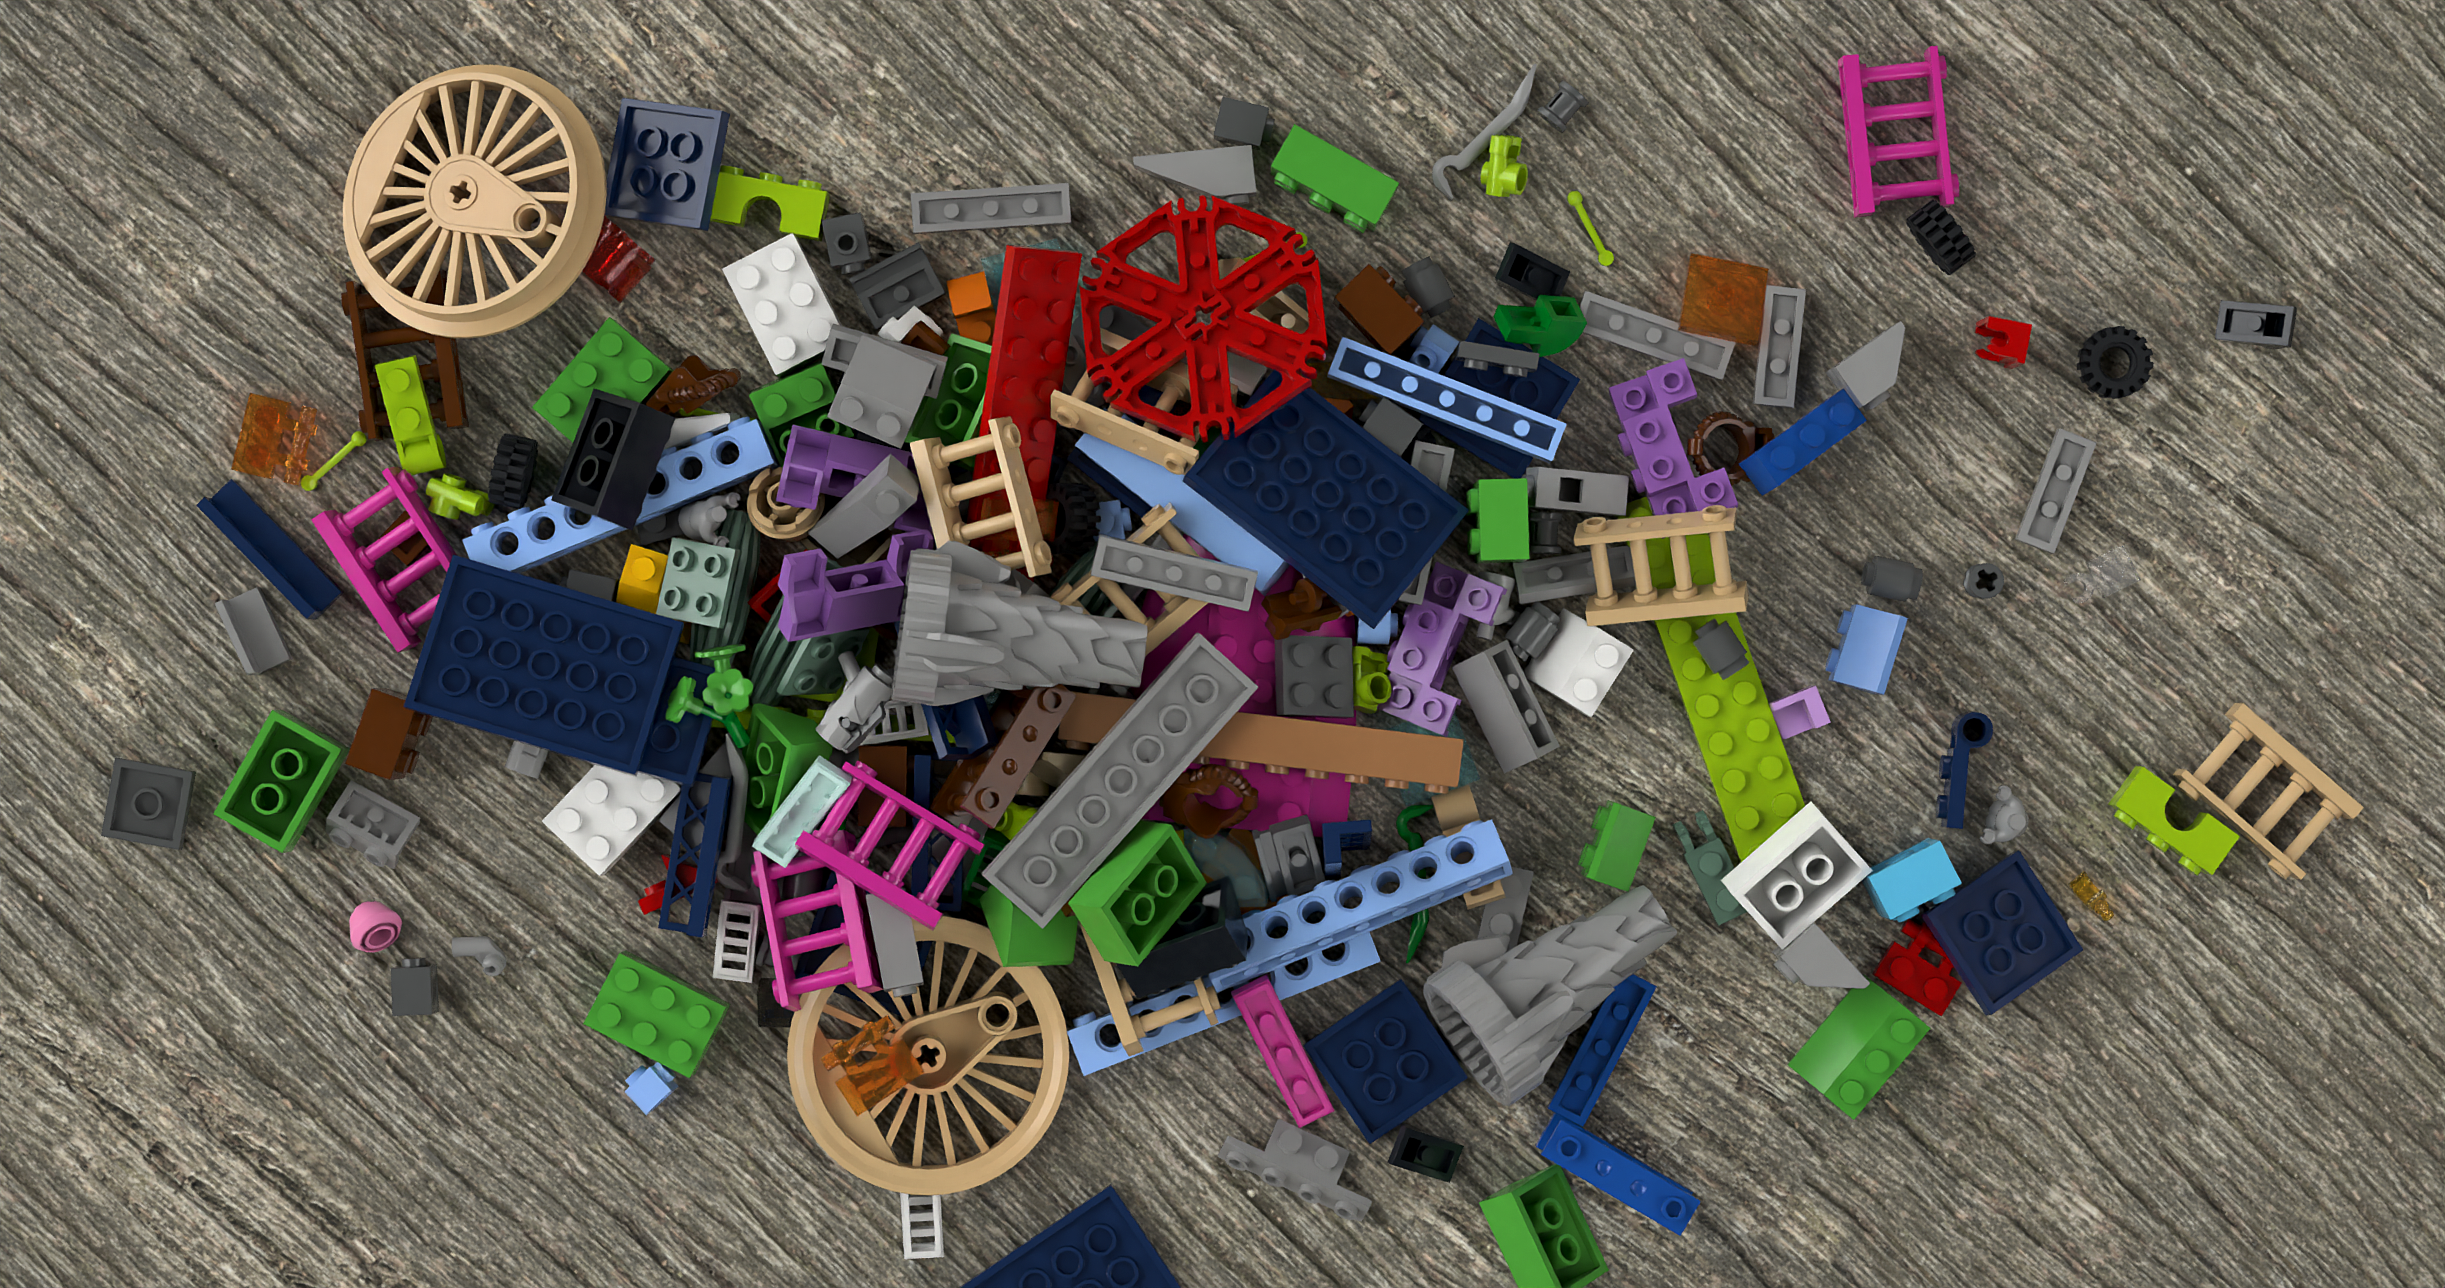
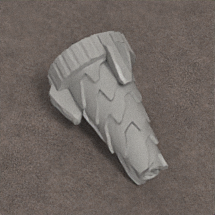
M949 540L937 550L917 548L915 551L911 550L908 562L894 665L892 700L940 706L954 704L994 692V688L1019 690L1023 688V685L1053 687L1057 684L1099 688L1101 682L1140 687L1146 652L1147 625L1126 619L1083 614V607L1061 605L1058 601L1045 596L1021 593L1019 588L1003 584L1009 580L1011 567L1003 565L993 557L960 542Z
M1642 885L1622 894L1588 919L1582 914L1568 925L1554 928L1536 940L1526 941L1509 951L1510 938L1505 932L1493 936H1484L1450 947L1443 952L1441 968L1427 978L1423 994L1435 1022L1463 1065L1496 1101L1501 1102L1504 1106H1511L1542 1084L1544 1081L1543 1076L1554 1062L1569 1034L1586 1023L1592 1015L1591 1011L1598 1007L1615 990L1614 987L1647 964L1645 957L1677 935V930L1669 923L1666 913L1653 897L1652 892Z

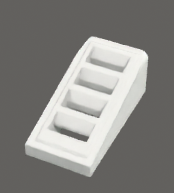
M722 413L677 418L673 423L670 438L665 444L664 449L676 447L679 450L691 445L690 440L698 435L707 432H713L715 435L728 429L727 425L740 419V415H737V413Z
M897 700L888 701L884 705L886 717L881 721L883 734L876 735L874 728L860 745L929 735L928 724L921 704ZM912 705L915 729L908 730L904 706ZM896 708L898 732H892L889 716V709Z
M727 899L721 900L713 978L753 983L763 905ZM730 914L751 916L750 924L729 921ZM728 929L749 932L748 939L728 937ZM726 944L747 947V955L725 952ZM724 960L745 962V970L723 968Z
M900 1193L904 1259L944 1257L941 1195L928 1196ZM933 1204V1209L910 1210L912 1205ZM934 1221V1226L911 1227V1222ZM935 1236V1242L912 1243L911 1237Z

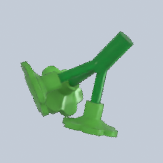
M745 644L714 647L694 652L696 658H708L714 661L715 672L707 678L708 687L702 693L704 702L713 706L714 710L704 706L702 700L693 697L696 681L684 676L680 679L677 688L669 696V707L665 714L666 720L678 723L685 711L694 715L701 713L722 722L738 748L747 746L751 739L735 711L741 712L747 709L749 706L748 697L753 693V684L749 679L742 678L739 670L731 668L729 659L735 653L746 650Z

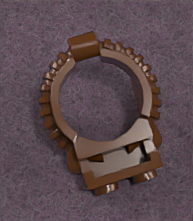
M690 355L679 367L674 369L646 405L667 415L671 411L674 414L681 408L688 414L721 391L735 386L741 380V373L736 368L710 369L697 355Z
M1714 412L1712 415L1706 416V419L1704 418L1701 424H1698L1697 430L1693 433L1695 435L1694 438L1688 439L1687 455L1693 457V465H1696L1695 469L1697 472H1700V476L1716 471L1709 464L1706 456H1703V443L1715 427H1724L1733 434L1739 450L1736 462L1726 472L1730 484L1733 486L1738 484L1740 480L1750 482L1751 480L1739 463L1775 438L1772 428H1755L1752 421L1742 422L1743 419L1730 412Z
M1205 764L1199 769L1188 768L1186 772H1182L1160 797L1159 805L1163 807V816L1174 820L1177 824L1188 826L1197 836L1209 839L1213 838L1220 829H1226L1239 824L1252 810L1258 807V790L1253 788L1241 774H1237L1236 771L1219 764ZM1223 785L1233 791L1236 797H1242V802L1233 809H1218L1205 801L1200 804L1194 793L1213 795Z

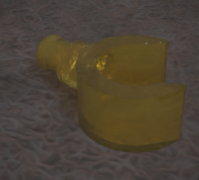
M2084 870L2068 883L2077 897L2090 910H2094L2096 914H2099L2103 921H2108L2114 916V912L2109 908V904L2105 900L2107 895L2102 889L2099 890L2092 883Z

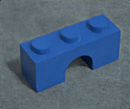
M1843 388L1800 418L1794 425L1739 463V465L1763 496L1781 485L1867 420Z

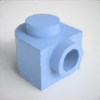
M1434 324L1429 330L1422 326L1409 345L1415 349V352L1408 362L1438 374L1459 341Z
M1120 500L1100 502V509L1096 511V516H1101V523H1096V528L1100 529L1099 535L1102 534L1126 540L1125 531H1132L1129 507L1121 508ZM1093 536L1094 540L1098 542L1099 536Z
M1391 609L1375 629L1371 628L1360 618L1357 617L1356 619L1357 644L1389 645L1390 637H1397L1398 613H1391Z
M656 1062L648 1069L641 1065L625 1080L629 1085L625 1093L645 1115H648L679 1086L673 1081L676 1077L674 1072L670 1068Z

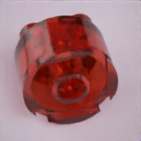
M604 215L601 232L595 248L582 271L595 283L604 287L608 291L607 293L614 299L622 303L652 269L651 265L656 259Z

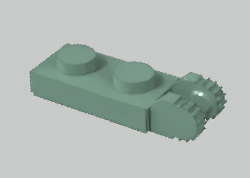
M1702 810L1695 813L1699 829L1707 840L1706 843L1694 848L1690 834L1681 821L1673 824V828L1685 851L1683 856L1716 924L1719 926L1747 911L1721 881L1734 869V866L1720 837H1716L1706 814Z

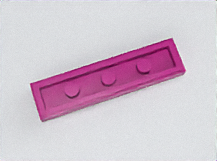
M1267 974L1232 991L1231 994L1298 1127L1301 1128L1334 1112L1335 1110Z

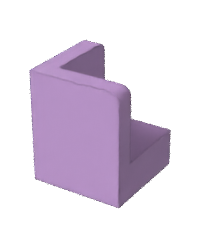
M1816 686L1806 687L1769 703L1779 734L1783 739L1831 723Z

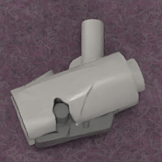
M847 651L838 657L847 678V682L843 687V694L838 700L831 702L823 719L815 729L833 747L850 753L886 717L884 705L892 697L891 683L893 682V676L878 664L873 668L864 666L860 670L854 653Z

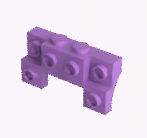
M1684 358L1647 370L1644 376L1609 388V396L1623 433L1617 435L1624 457L1632 456L1636 469L1630 472L1638 494L1645 492L1653 516L1702 511L1704 508L1712 505L1738 508V502L1725 467L1694 478L1670 414V408L1697 398V392Z
M792 425L776 501L787 503L795 508L805 507L815 510L819 492L844 498L890 454L918 477L912 452ZM919 482L917 501L895 520L894 528L906 532L929 529L933 535Z
M929 529L892 535L887 560L825 571L828 558L821 548L784 555L778 587L785 597L778 628L786 640L792 642L900 621L911 550L915 551L917 548L933 550L935 540Z
M1436 562L1425 588L1422 605L1411 603L1407 607L1402 624L1405 626L1402 635L1390 647L1387 661L1390 664L1387 670L1391 671L1388 678L1392 688L1391 696L1385 703L1378 704L1377 709L1447 737L1449 723L1456 706H1460L1462 700L1441 692L1442 684L1469 619L1472 618L1493 626L1494 621L1492 619L1501 597L1506 594L1507 589Z

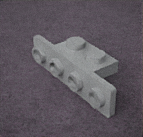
M1278 1119L1275 1123L1264 1151L1232 1136H1227L1219 1151L1218 1157L1225 1160L1230 1167L1241 1171H1250L1261 1176L1262 1180L1271 1186L1285 1187L1296 1192L1306 1202L1320 1203L1331 1208L1343 1219L1362 1221L1372 1204L1370 1199L1337 1185L1350 1154L1349 1150L1281 1119Z

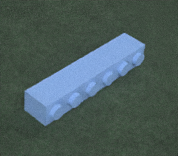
M1342 337L1327 376L1374 396L1385 397L1392 403L1547 463L1553 461L1567 425L1564 422L1345 337Z
M1124 413L1123 416L1121 417V418H1123V419H1125V420H1128V421H1130V422H1132V423L1137 424V423L1134 422L1130 417H1128L1125 413ZM1084 433L1075 444L1082 453L1152 508L1158 504L1164 508L1168 503H1171L1175 507L1177 514L1169 521L1219 561L1257 570L1258 575L1255 589L1264 596H1266L1290 566L1289 563L1182 481L1185 475L1171 473L1162 465L1087 433Z

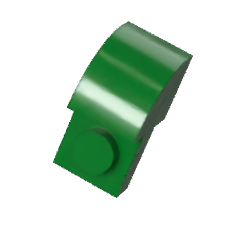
M1539 295L1534 307L1499 304L1493 316L1506 342L1514 344L1529 343L1533 352L1540 354L1539 357L1559 353L1571 346L1580 337L1587 324L1574 297Z

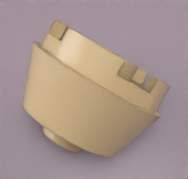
M768 467L755 477L749 487L747 500L749 519L758 531L769 537L787 542L802 540L809 536V530L822 516L825 505V493L819 492L815 510L805 507L795 508L787 503L776 501L783 467L773 470L771 467Z

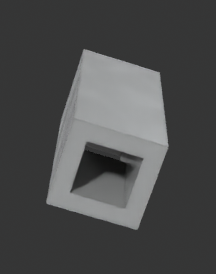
M1529 467L1526 468V475L1524 474L1521 477L1527 478L1528 508L1626 516L1629 476Z
M873 894L866 895L884 992L893 991L894 998L916 994V986L924 985L911 917Z

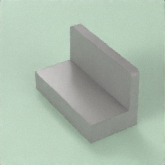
M256 587L230 600H220L215 603L247 675H259L293 659L260 587Z

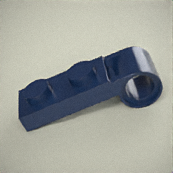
M1964 712L1958 715L1952 723L1950 748H1948L1947 755L1941 756L1939 765V778L1945 779L1944 795H1938L1936 818L1942 819V827L1963 829L1970 748H1979L1986 745L1993 735L1992 722L1982 713ZM1971 718L1976 719L1982 728L1981 735L1974 741H1969L1963 734V726Z

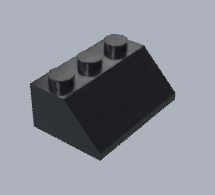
M593 389L551 500L604 521L633 530L636 520L641 514L642 504L651 481L656 475L657 465L665 444L670 438L675 418L639 402Z
M1226 876L1207 883L1138 967L1116 963L1137 999L1150 994L1161 993L1172 986L1198 980L1209 973L1224 968H1232L1246 961L1248 934L1230 877Z

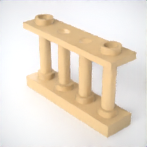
M1100 328L1102 349L1108 355H1113L1131 342V340ZM1177 362L1146 384L1163 392L1154 406L1170 413L1177 400H1183L1191 404L1188 365L1183 362ZM1087 370L1071 396L1055 389L1051 394L1050 418L1066 428L1078 429L1162 465L1168 471L1177 475H1186L1199 459V451L1193 449L1200 438L1199 426L1195 427L1194 436L1196 442L1181 437L1179 442L1158 434L1160 427L1147 422L1143 426H1139L1121 418L1124 413L1111 408V405L1107 411H1104L1086 403L1094 389ZM1231 383L1232 402L1236 406L1238 386Z
M1011 417L988 420L991 434L946 447L941 443L940 437L922 439L910 443L937 549L949 540L968 546L972 539L1016 527L1022 551L994 559L1003 565L1011 567V570L1026 567L1029 578L1052 573L1050 567L1052 561L1051 551L1048 544L1043 541L1019 449L1021 445L1020 432L1012 422ZM996 450L1002 473L956 486L952 483L948 469L950 462ZM1006 488L1012 512L970 524L962 522L958 508L960 501Z
M1168 503L1164 508L1160 504L1153 507L1141 519L1145 524L1126 539L1142 544L1157 531L1173 551L1200 557L1170 523L1169 520L1177 514L1175 507L1171 503ZM1091 570L1073 586L1067 582L1050 597L1061 605L1083 607V614L1091 615L1078 601V598L1096 583L1127 620L1147 625L1145 656L1209 603L1156 591L1165 601L1163 606L1166 611L1154 620L1151 616L1147 618L1115 581L1091 576Z
M1712 505L1704 508L1702 511L1615 520L1592 517L1584 520L1583 523H1577L1574 544L1575 546L1590 545L1597 593L1588 598L1585 611L1587 626L1746 611L1749 597L1747 581L1736 582V580L1732 579L1725 531L1735 530L1737 519L1736 507L1726 508L1722 505ZM1709 533L1716 581L1713 584L1696 585L1692 583L1685 535ZM1669 537L1676 585L1673 588L1657 589L1652 586L1645 539ZM1629 541L1637 589L1633 592L1617 593L1612 587L1606 543Z
M2234 703L2225 714L2232 721V724L2229 726L2231 731L2193 775L2186 769H2177L2173 775L2181 781L2177 787L2195 802L2201 798L2268 856L2271 861L2267 865L2280 877L2286 880L2291 876L2292 878L2302 880L2306 873L2295 862L2334 818L2338 820L2342 816L2345 819L2354 820L2364 807L2244 703ZM2252 738L2262 747V750L2259 752L2261 757L2222 801L2205 784L2243 740L2248 742ZM2282 764L2292 773V776L2289 778L2291 783L2252 827L2235 810L2274 766L2278 768ZM2312 790L2322 799V802L2319 804L2322 808L2282 853L2265 836L2304 792L2308 794Z
M1080 923L1119 1037L1129 1057L1144 1051L1140 1038L1146 1037L1145 1032L1203 1010L1211 1026L1219 1023L1215 1010L1221 1008L1214 987L1206 988L1202 977L1194 981L1198 996L1139 1017L1138 1014L1131 1016L1127 1003L1133 1001L1134 992L1125 978L1118 979L1114 968L1117 966L1116 963L1104 961Z

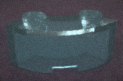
M1185 826L1184 846L1199 871L1211 877L1214 881L1229 876L1233 883L1239 907L1267 906L1270 897L1262 868L1255 856L1244 845L1236 840L1234 836L1221 829L1213 838L1205 839L1197 836L1188 826Z

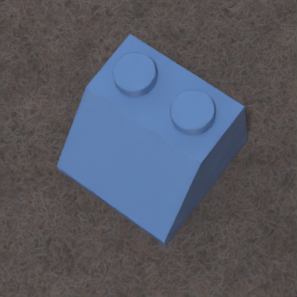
M1857 604L1851 605L1850 611L1843 610L1837 627V633L1842 634L1838 649H1831L1825 666V670L1830 672L1828 680L1870 694L1884 695L1908 618Z

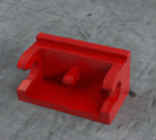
M1992 316L1976 322L1975 333L1983 337H1992L1990 344L1986 346L1989 352L1984 349H1978L1975 351V354L1984 360L2004 363V368L2013 369L2025 364L2032 324Z

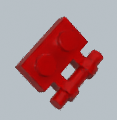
M1909 918L1905 920L1900 929L1901 932L1912 938L1907 948L1892 941L1872 975L1942 1017L1962 982L1949 975L1954 966L1927 924L1922 923L1920 925ZM1925 946L1942 956L1937 967L1918 956Z

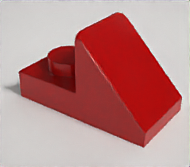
M663 854L661 857L668 871L670 855ZM683 861L678 865L677 876L687 888L695 882L698 866ZM666 880L644 889L647 897L638 900L644 915L662 908ZM676 883L674 887L673 897H675L677 894L681 892ZM692 889L691 891H689V893H690V894H693L694 889Z

